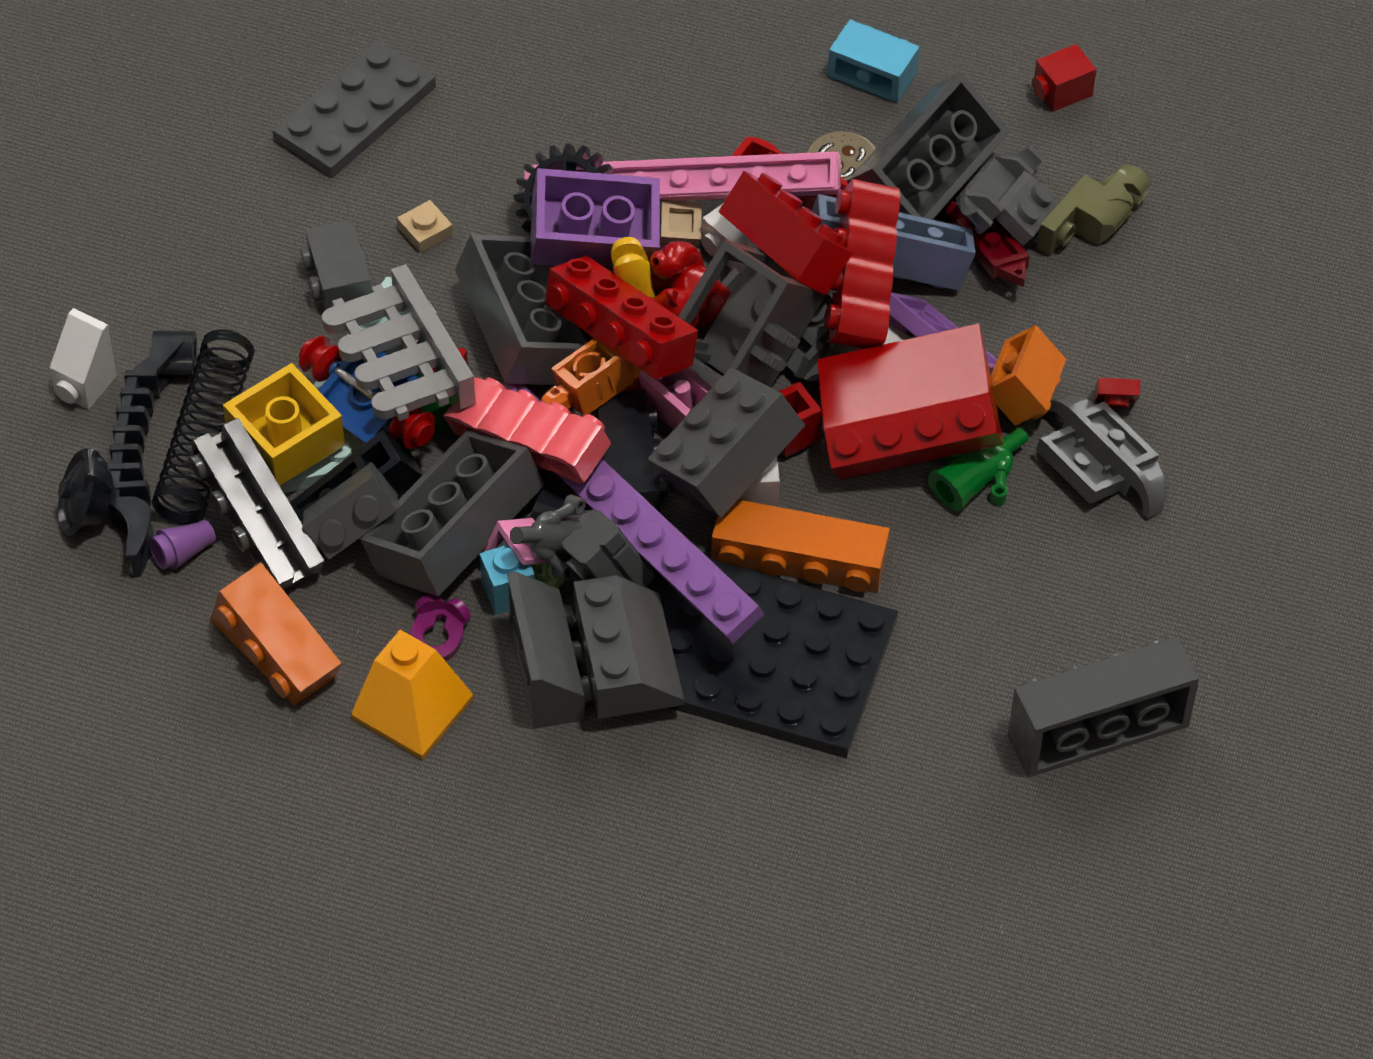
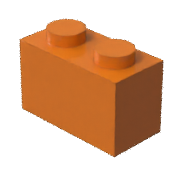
M1037 325L1004 341L991 373L996 405L1015 426L1030 418L1036 420L1049 410L1052 395L1061 381L1060 375L1066 362L1063 354Z

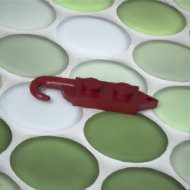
M963 184L941 209L953 225L972 229L975 258L992 279L1001 277L1024 287L1025 270L1029 268V254L996 219L992 220V225L980 235L973 229L975 225L961 212V209L953 200L967 186Z

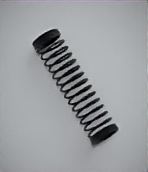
M217 329L204 335L199 350L200 353L196 360L197 364H195L190 385L186 391L187 395L184 398L180 416L176 422L177 427L174 429L173 438L169 444L170 448L166 454L167 459L164 461L163 470L159 476L160 480L157 483L151 501L154 510L161 517L177 524L187 525L201 521L204 518L208 506L207 500L210 498L211 493L210 487L203 482L206 481L205 479L199 480L197 477L187 475L176 468H191L188 462L179 457L191 456V452L182 446L193 444V440L186 435L203 436L206 434L195 430L189 424H202L212 427L220 433L222 432L220 428H223V425H214L201 421L192 413H204L216 417L225 423L224 414L220 415L203 410L195 403H208L223 408V404L208 400L198 392H210L217 396H223L229 401L232 399V396L240 395L244 389L243 383L247 379L246 373L250 369L255 353L252 343L245 336L232 330ZM215 340L236 342L245 348L248 352V357L245 358L241 353L226 347L208 348L207 344ZM212 351H228L238 355L242 360H229L216 355ZM205 362L210 368L202 369L201 364ZM209 362L213 363L214 365H216V366H218V367L224 368V369H230V370L240 369L241 372H240V373H231V372H229V371H227V370H224V369L215 368V367H214L213 365H211ZM205 371H216L223 375L232 376L238 383H227L223 380L212 378ZM202 373L206 378L199 380L198 374ZM243 375L242 380H240L237 376ZM208 381L227 386L235 393L226 394L209 389L202 382ZM199 383L204 389L196 390L194 385ZM239 385H240V388H239L238 391L233 387V386H239ZM196 394L200 399L192 400L191 396ZM192 404L198 410L189 411L188 406ZM189 415L194 420L186 422L185 416ZM186 425L191 431L183 432L181 427ZM183 436L188 442L180 443L178 438ZM179 446L186 453L176 454L174 449ZM176 457L181 463L173 464L171 459ZM173 468L178 474L169 475L168 470ZM173 478L194 480L205 488L187 487L178 483ZM169 479L174 484L165 485L164 481ZM207 491L206 497H204L200 492ZM171 494L182 501L196 503L200 509H181L169 503L162 495ZM158 497L172 509L189 514H181L166 508L160 503Z

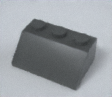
M518 572L507 573L509 623L533 729L585 720V703L591 702L592 697L588 677H580L578 667L583 666L579 640L571 641L569 631L575 630L571 605L563 606L559 589Z
M617 575L573 582L574 614L598 719L684 705V696L659 593Z

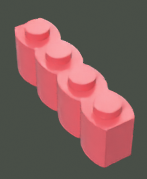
M474 377L476 404L460 410L456 401H454L443 416L452 431L459 437L469 429L529 448L537 468L552 471L576 483H585L611 445L604 431L605 426L594 416L584 414L582 417L571 414L566 407L557 402H551L550 404L539 402L536 397L525 390H518V392L507 390L500 382L493 378L483 380Z

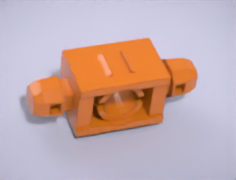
M593 338L551 368L557 386L555 385L542 396L541 402L547 404L557 402L567 409L571 406L574 407L583 416L584 414H590L634 383L629 365L632 363Z

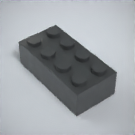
M959 72L933 85L848 178L847 183L849 184L852 179L900 188L899 212L932 220L1010 131L963 73Z
M470 234L455 272L506 384L557 385L551 368L591 341V338L584 330L545 304L549 268L555 266L531 264V237Z
M467 429L398 500L397 511L368 531L360 540L379 577L438 597L488 545V540L497 521L512 520L545 484L528 447Z
M1177 637L1165 641H1151L1142 648L1127 653H1113L1104 657L1101 661L1082 667L1078 665L1071 666L1060 674L1044 679L1033 678L1014 688L1008 738L1028 778L1189 727L1199 677Z

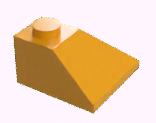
M399 630L375 658L351 713V719L417 758L424 760L474 697L473 693L436 649Z

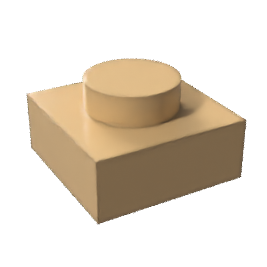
M431 200L397 217L398 229L420 253L453 235L452 223Z
M662 200L660 206V243L668 244L674 241H684L694 246H699L701 241L702 203Z

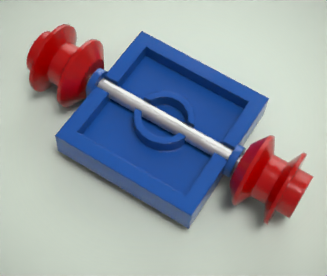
M324 335L311 338L303 344L299 352V367L304 372L312 371V377L316 381H325L318 391L342 415L343 428L364 444L382 430L387 433L390 431V435L394 439L403 438V444L408 449L423 446L430 441L435 431V418L430 412L421 413V407L409 411V418L401 421L398 420L397 416L389 419H380L373 414L372 398L382 391L380 387L373 390H362L356 385L355 370L359 365L365 363L363 359L355 362L344 361L339 355L338 345L330 346V339ZM380 352L375 355L377 356V358L386 356L387 354L384 352ZM412 375L392 382V384L396 387L419 377Z

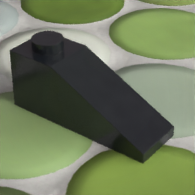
M382 430L289 503L303 524L304 510L371 462L395 490L398 498L406 493L421 478L423 473L409 449L400 441L394 439L389 433Z

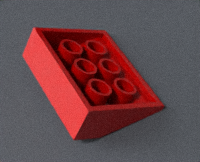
M980 323L817 359L823 424L830 465L840 480L1004 445Z

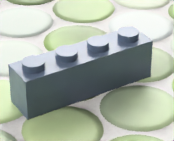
M821 194L817 195L812 211L823 219L820 226L823 223L834 230L836 227L840 228V214L835 213L836 198ZM899 212L896 225L897 241L893 261V277L900 280L909 279L927 283L936 288H949L960 291L975 256L972 229Z

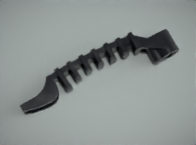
M154 330L150 356L133 370H125L124 372L126 384L125 388L120 390L121 406L116 408L117 425H113L114 444L110 445L111 464H108V468L112 473L114 488L109 508L112 513L113 526L127 537L126 560H130V578L141 577L151 555L149 539L154 537L153 526L150 523L151 491L150 485L145 480L142 454L145 450V434L149 432L150 417L153 416L154 399H160L161 392L177 375L192 376L197 360L196 331Z

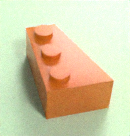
M259 563L219 591L210 621L270 681L273 689L280 697H286L296 706L336 677L342 664L341 661L262 563Z

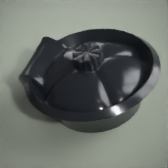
M83 448L78 451L70 460L64 477L59 483L58 519L60 527L67 536L73 535L84 527L98 526L103 521L110 504L114 488L112 473L108 468V463L94 449Z

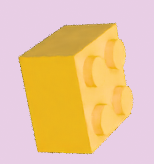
M290 363L223 404L225 424L236 418L240 419L279 486L345 446L342 415L293 363Z

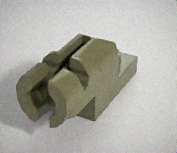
M1129 164L1119 166L1113 174L1100 183L1084 175L1041 223L1037 250L1050 257L1060 245L1066 246L1074 233L1097 245L1107 240L1131 216V210L1136 209L1149 194L1146 189L1151 185L1150 178L1143 170Z

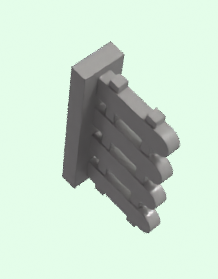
M406 264L391 269L392 286L383 288L382 284L373 286L372 293L344 302L342 298L333 300V307L323 312L322 323L325 331L331 334L347 331L349 334L339 340L340 357L347 362H355L361 359L365 362L355 370L356 385L362 390H373L380 387L382 392L374 395L371 401L372 412L377 418L389 419L397 416L398 420L401 421L409 418V411L433 402H437L439 407L448 404L450 396H453L460 410L476 404L474 375ZM386 317L388 320L363 330L359 328L361 325ZM400 345H403V347L405 348L403 350L391 353L380 358H377V356L375 355ZM417 373L421 375V378L396 387L392 384V382Z

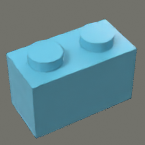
M849 20L829 49L828 76L898 103L918 72L920 46L876 30L871 26Z

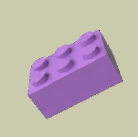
M537 168L532 192L531 264L557 266L571 259L588 256L606 269L613 271L614 265L611 259L613 244L620 238L634 237L641 243L650 265L651 255L655 251H659L660 178Z

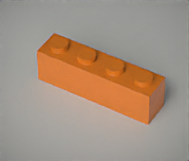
M738 499L722 518L717 516L712 534L711 559L742 568L763 571L772 576L784 575L805 579L814 584L826 583L847 587L856 592L868 591L878 593L888 553L890 528Z

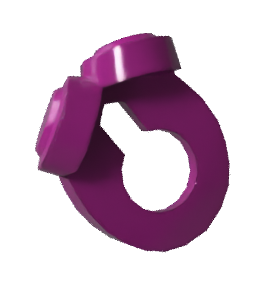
M424 595L415 604L418 616L412 624L411 636L427 644L423 639V635L429 629L434 628L437 620L444 618L446 621L444 631L448 634L447 641L440 646H428L436 649L442 658L447 661L457 653L461 646L464 626L471 620L470 611L464 602L454 598L444 602L441 596Z

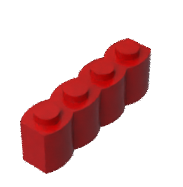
M852 179L844 190L840 189L837 194L835 213L840 214V228L836 227L835 230L843 236L840 243L853 254L830 289L833 291V304H828L824 315V328L829 329V342L865 349L883 345L886 341L890 317L889 301L893 284V261L897 241L896 225L900 208V188Z

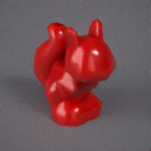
M674 241L666 244L660 251H655L651 255L650 267L653 273L662 279L671 278L669 288L664 289L655 298H649L676 316H679L707 269L704 266L700 251L694 245L684 241ZM718 279L691 322V326L704 328L714 323L731 293L728 287Z

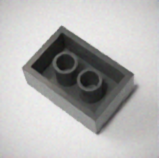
M731 367L703 399L689 411L687 416L669 436L660 443L647 460L671 490L722 518L804 428L805 424L782 393Z

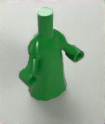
M1017 428L1003 438L1004 445L944 457V461L948 464L931 471L927 476L928 485L933 494L951 510L961 511L995 477V484L991 487L990 500L995 505H1004L1008 492L1006 480L1013 464L1011 453L1028 442L1027 433L1024 429Z

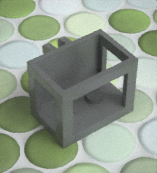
M723 240L678 317L691 324L728 260L746 264L747 267L704 340L697 339L694 362L690 368L715 385L722 376L702 362L709 363L723 374L732 367L771 388L779 373L785 368L786 361L792 351L800 343L801 336L826 295L795 280L761 249Z

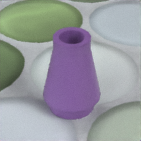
M202 520L198 523L158 530L156 536L149 539V548L154 561L161 569L164 570L170 567L175 570L205 547L215 543L216 536L211 524L207 520Z

